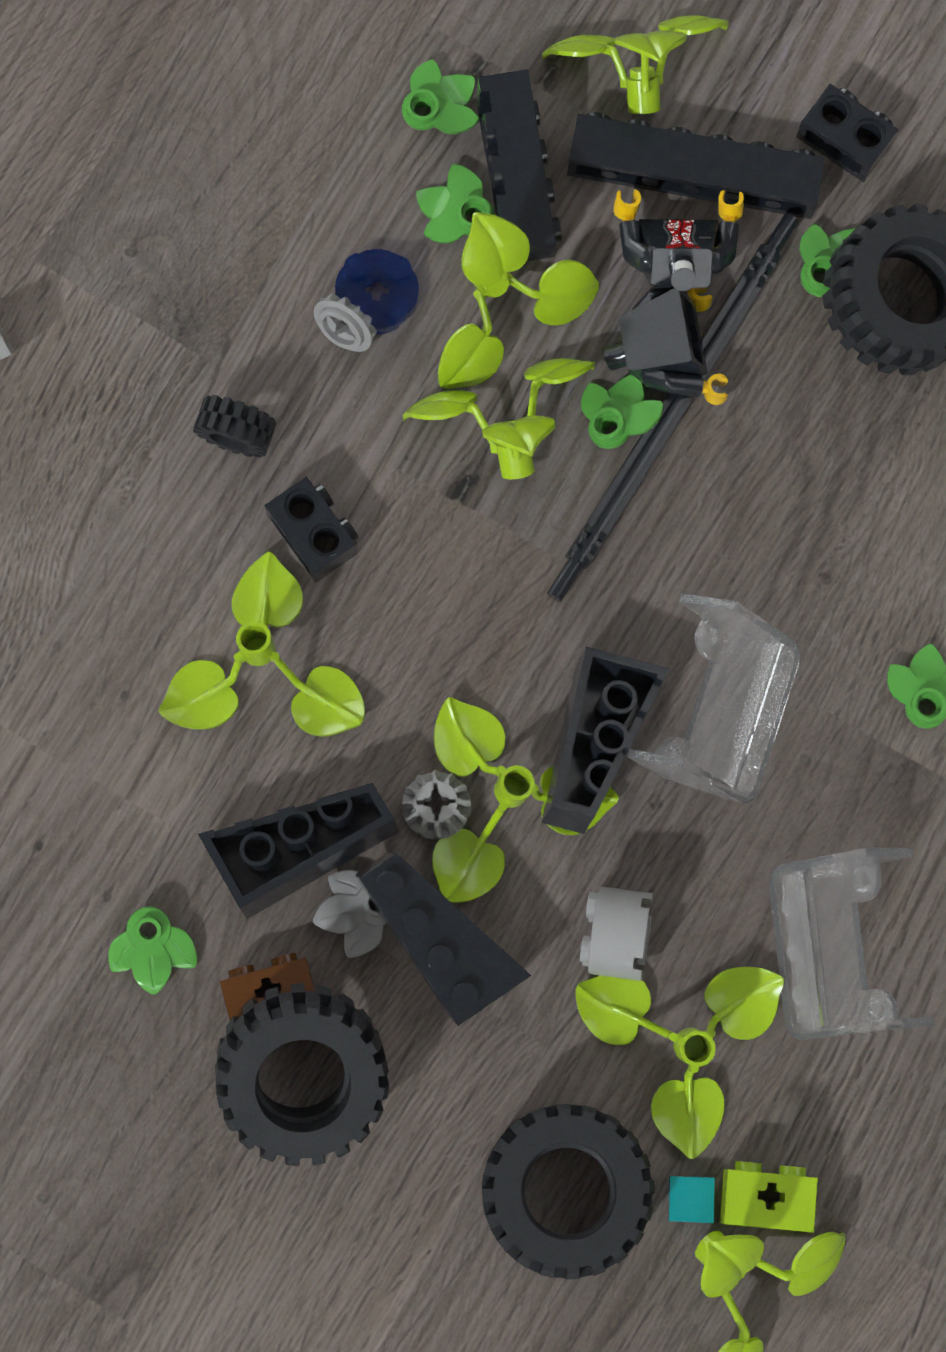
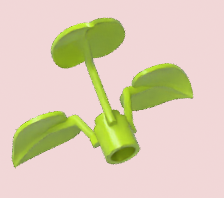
M686 15L665 20L658 24L660 31H653L648 34L630 33L616 38L603 35L573 36L561 40L542 52V59L551 54L572 57H585L600 53L609 55L613 59L620 77V88H627L628 112L632 114L655 113L661 110L660 85L663 84V72L667 54L686 42V35L701 34L719 27L727 30L729 21L700 15ZM614 45H619L641 54V66L631 68L630 76H627L618 50ZM649 58L658 62L656 72L654 67L649 66Z
M474 212L470 233L462 253L461 266L464 275L477 288L473 296L478 301L483 320V329L481 330L475 324H466L450 337L439 362L438 384L444 389L477 385L489 379L499 368L503 359L504 347L498 337L490 335L493 327L485 300L486 297H500L507 291L509 285H512L529 297L538 299L534 306V315L539 321L547 325L557 326L575 320L589 308L599 290V281L583 263L575 260H562L553 264L543 273L539 282L540 290L528 287L515 279L511 273H508L520 269L528 259L530 244L526 234L518 226L502 217Z
M557 358L541 361L527 368L524 372L525 379L533 380L530 387L527 417L519 418L516 421H503L488 425L479 406L474 403L478 400L477 394L463 390L442 391L419 400L402 415L403 421L409 417L422 420H443L458 416L464 412L472 413L482 429L483 438L487 439L490 444L491 453H498L502 478H525L535 472L532 455L537 446L556 427L553 418L535 416L538 390L546 383L560 384L573 380L590 369L594 370L596 364L594 361Z
M267 552L248 568L233 593L232 612L238 624L241 625L236 635V643L240 651L234 654L235 661L229 677L226 678L221 666L212 661L197 660L186 664L171 680L166 696L159 707V713L173 724L188 729L206 730L221 726L238 709L239 699L230 686L236 682L242 663L245 661L253 666H263L272 661L291 683L301 690L292 700L291 712L299 728L310 735L319 737L332 736L360 726L365 719V707L357 686L341 670L330 666H319L311 671L305 684L293 673L276 652V646L268 625L282 628L291 624L300 614L304 600L301 587L296 578L279 562L272 552Z
M448 697L443 703L435 722L434 746L437 757L449 772L457 776H468L478 766L485 773L497 775L498 780L494 786V794L500 803L479 838L470 830L461 829L448 838L439 839L433 850L432 869L441 894L451 903H463L475 900L489 892L498 883L505 867L503 851L498 846L486 843L506 809L522 805L532 795L535 800L544 801L541 807L543 818L554 766L546 769L541 775L540 786L543 792L541 793L538 791L539 786L535 784L532 773L527 768L514 765L506 769L502 765L499 767L488 765V762L496 760L503 752L506 737L504 728L490 712L480 707L463 703L453 697ZM611 786L586 831L591 829L618 802L619 797ZM548 825L551 829L563 835L572 836L581 834L578 832Z
M751 966L734 967L720 972L713 977L704 992L706 1005L716 1013L710 1018L706 1030L702 1031L689 1027L681 1030L678 1034L643 1018L651 1005L650 992L643 980L636 981L598 975L579 982L575 988V998L578 1012L584 1024L601 1041L612 1045H627L634 1040L638 1031V1025H641L674 1042L673 1047L676 1056L688 1064L684 1074V1082L673 1079L663 1083L653 1096L651 1115L659 1132L686 1157L694 1159L711 1143L719 1129L724 1114V1097L718 1084L707 1077L693 1080V1075L699 1071V1067L707 1065L715 1055L716 1047L713 1037L716 1034V1025L720 1022L723 1031L727 1035L739 1040H750L762 1035L772 1024L776 1015L784 978L772 971Z
M713 1231L706 1235L700 1241L695 1251V1257L704 1265L701 1276V1290L710 1298L722 1296L739 1328L738 1339L729 1340L718 1352H763V1342L758 1337L750 1338V1331L730 1294V1291L745 1277L747 1272L757 1266L784 1281H790L788 1290L792 1295L801 1296L808 1294L824 1284L835 1271L843 1254L846 1234L842 1231L841 1233L827 1232L812 1238L799 1250L790 1270H781L761 1259L764 1243L757 1236H725L721 1231Z

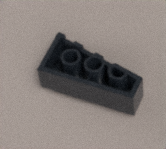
M529 70L478 77L477 113L496 216L512 222L526 234L530 244L527 261L553 258L556 243L562 242L559 218L552 217L550 203L555 202L552 179L545 177L544 164H547V152L544 139H539L537 125H540V114L537 100H533Z
M586 646L575 668L541 823L582 834L585 833L630 749L645 716L670 670L669 668Z
M373 783L319 798L316 802L296 808L295 806L278 810V813L255 820H252V818L234 823V826L217 831L212 829L198 833L238 907L248 919L395 835L399 830Z
M389 851L355 874L446 1013L457 1026L532 976L397 853Z

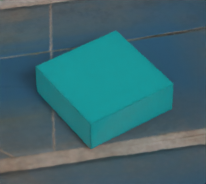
M669 1176L668 1221L714 1223L715 1178Z

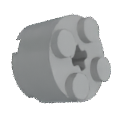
M600 886L598 892H589L586 918H588L589 923H593L591 936L583 935L580 952V962H582V966L588 967L589 974L636 981L643 980L644 974L642 970L636 969V965L646 964L652 916H649L650 908H644V904L653 905V893Z

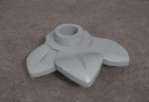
M342 870L328 876L329 885L334 896L328 898L320 905L313 918V923L319 928L332 933L344 934V949L348 958L359 957L373 950L382 939L383 925L387 924L380 912L372 911L369 908L370 897L355 876L358 872L354 870Z

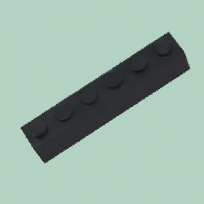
M590 112L587 115L579 113L577 115L567 176L712 202H719V194L725 190V203L729 205L736 204L739 201V192H742L744 207L779 214L789 213L796 217L811 219L818 202L825 157L815 156L812 151L806 149L780 150L775 149L773 145L766 142L741 143L733 141L731 137L722 134H713L708 137L692 134L690 130L683 127L663 129L652 127L650 123L643 120L633 119L624 122L612 120L603 113Z

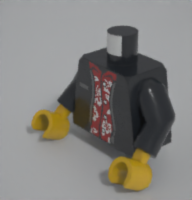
M634 189L632 203L629 204L621 199V191L618 190L613 212L616 217L623 220L619 224L623 258L630 266L644 273L651 286L674 287L680 291H687L691 288H706L711 286L713 274L722 272L734 261L739 232V224L735 222L742 217L744 209V196L742 192H739V201L734 205L725 203V190L720 192L718 212L719 216L723 219L722 222H718V220L639 219L637 221L635 217L641 202L640 192Z
M674 287L652 288L648 290L632 310L621 317L619 323L622 341L604 347L603 354L608 368L614 371L627 366L629 373L644 383L646 387L671 394L699 397L701 393H704L705 399L710 404H723L727 400L728 394L716 393L712 386H726L728 383L727 377L724 374L718 373L712 375L708 381L702 378L708 372L697 312L708 310L713 296H699L697 294L706 293L708 287L691 288L687 291H680Z

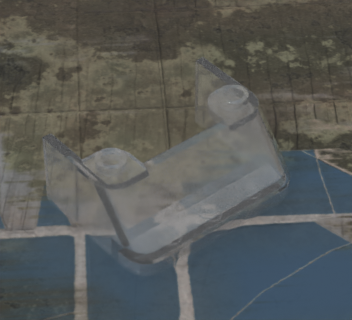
M681 594L678 602L702 617L696 629L694 639L699 654L709 661L684 739L669 736L663 740L656 753L629 749L627 757L664 779L730 801L749 803L755 798L761 785L799 666V648L794 640L738 601Z
M861 848L782 864L772 872L769 881L779 975L784 978V985L781 990L784 1019L788 1032L798 1040L824 1039L935 1026L934 1017L899 1019L898 1007L893 995L885 989H868L858 903L870 901L878 894L882 881L880 863L913 857L912 848Z

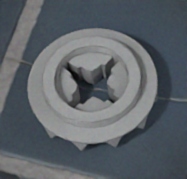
M330 294L327 298H321L314 307V318L322 333L337 346L350 351L362 352L367 350L374 342L373 338L377 331L370 324L372 318L369 315L363 314L360 306L351 304L346 296L340 299L337 295Z
M434 770L431 773L417 775L416 779L405 788L401 804L403 816L408 826L418 835L428 839L448 838L459 832L468 821L471 813L470 795L466 785L458 780L453 773L447 774ZM434 789H438V794H440L442 801H449L448 806L441 807L439 821H435L431 807L423 805L424 802L431 801Z

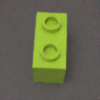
M735 1161V1170L723 1169L719 1223L814 1233L818 1178L806 1177L805 1167L780 1165L779 1174L761 1172L762 1163ZM768 1183H771V1190L779 1193V1202H771L769 1209H766V1202L758 1200V1191L766 1190Z

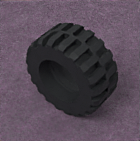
M913 204L907 211L904 205L892 206L884 213L879 211L870 216L844 239L843 243L834 251L829 260L832 266L825 271L823 284L825 287H830V289L822 295L824 308L831 309L833 314L827 321L832 331L839 329L844 338L839 341L840 344L847 351L853 347L859 353L857 360L866 366L874 361L878 363V371L888 374L893 373L898 368L901 375H914L920 370L927 372L937 368L946 361V212L937 209L930 214L926 205ZM891 257L906 259L915 263L927 273L934 284L938 299L937 313L932 323L917 324L909 322L896 315L887 306L879 291L877 280L878 267L882 259Z
M304 983L291 984V992L282 994L279 993L278 987L265 991V1000L258 1003L252 998L242 1006L243 1014L240 1018L238 1016L231 1018L226 1026L225 1038H220L218 1044L217 1063L215 1064L216 1095L219 1108L223 1109L224 1121L230 1131H238L241 1144L248 1150L253 1149L256 1145L260 1149V1157L271 1162L275 1160L277 1155L285 1157V1164L288 1166H299L300 1159L312 1158V1165L314 1166L326 1163L325 1155L334 1151L336 1156L340 1158L350 1152L349 1142L355 1139L357 1142L362 1143L370 1134L369 1123H378L384 1111L382 1100L388 1098L389 1082L387 1073L389 1070L378 1030L374 1029L371 1018L364 1009L357 1010L353 1000L343 993L338 998L332 996L329 987L317 985L315 992L305 991ZM297 1040H312L331 1047L341 1057L344 1066V1077L341 1084L330 1097L313 1106L295 1108L273 1101L262 1091L260 1086L259 1070L261 1064L272 1051L283 1044Z
M557 1104L543 1107L517 1120L499 1137L491 1150L482 1177L481 1188L484 1214L495 1239L516 1262L527 1269L550 1278L571 1280L590 1275L595 1276L605 1272L612 1265L619 1264L628 1256V1252L635 1244H639L645 1234L643 1233L648 1220H651L654 1208L652 1207V1196L655 1194V1187L649 1169L651 1165L647 1154H644L640 1148L638 1139L631 1131L623 1127L619 1120L610 1114H604L596 1108L585 1105ZM558 1148H575L590 1154L604 1169L609 1183V1200L603 1215L592 1227L576 1234H559L541 1226L530 1213L525 1199V1183L531 1167L541 1156Z

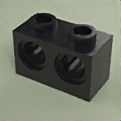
M829 83L801 121L796 137L864 183L891 147L898 128L893 126L892 121L885 114L879 111L872 112L860 104L857 97L849 90L844 88L838 89ZM827 113L835 114L840 118L841 123H829L824 119L823 115ZM860 136L869 137L874 141L875 146H863L857 138Z
M306 476L264 506L270 521L316 583L357 555L354 541L359 537L345 517L338 520L329 508L334 505V502L326 489L320 483L314 487ZM301 502L309 503L314 507L313 513L304 519L296 518L291 514L292 508ZM324 536L334 537L339 542L337 548L329 553L318 551L315 548V544Z

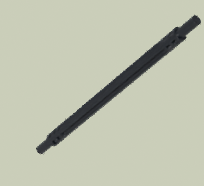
M785 213L766 244H760L703 335L702 344L708 374L780 261V251L799 223V220L792 214ZM708 374L702 376L703 380L706 379ZM666 394L662 401L664 409L659 421L648 432L641 434L566 553L565 557L568 560L547 592V595L552 599L562 602L582 568H588L693 400V396Z

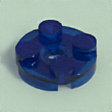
M371 249L352 254L345 260L344 266L336 278L335 295L340 299L346 296L351 304L360 306L362 313L372 318L370 324L376 329V334H386L399 328L401 323L413 315L418 304L419 285L417 276L407 258L388 250ZM373 283H382V287L389 289L388 294L381 295L380 301L372 300V294L365 292L366 288L372 287Z

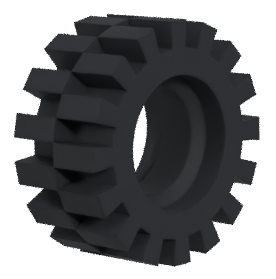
M208 395L203 399L193 432L199 438L206 439V442L219 445L218 448L223 450L229 449L235 454L242 453L247 457H252L253 455L256 458H261V456H266L277 422H275L276 420L273 417H269L268 413L258 411L259 408L244 405L245 402L239 400L235 402L229 397H223L222 399L218 395H212V397Z

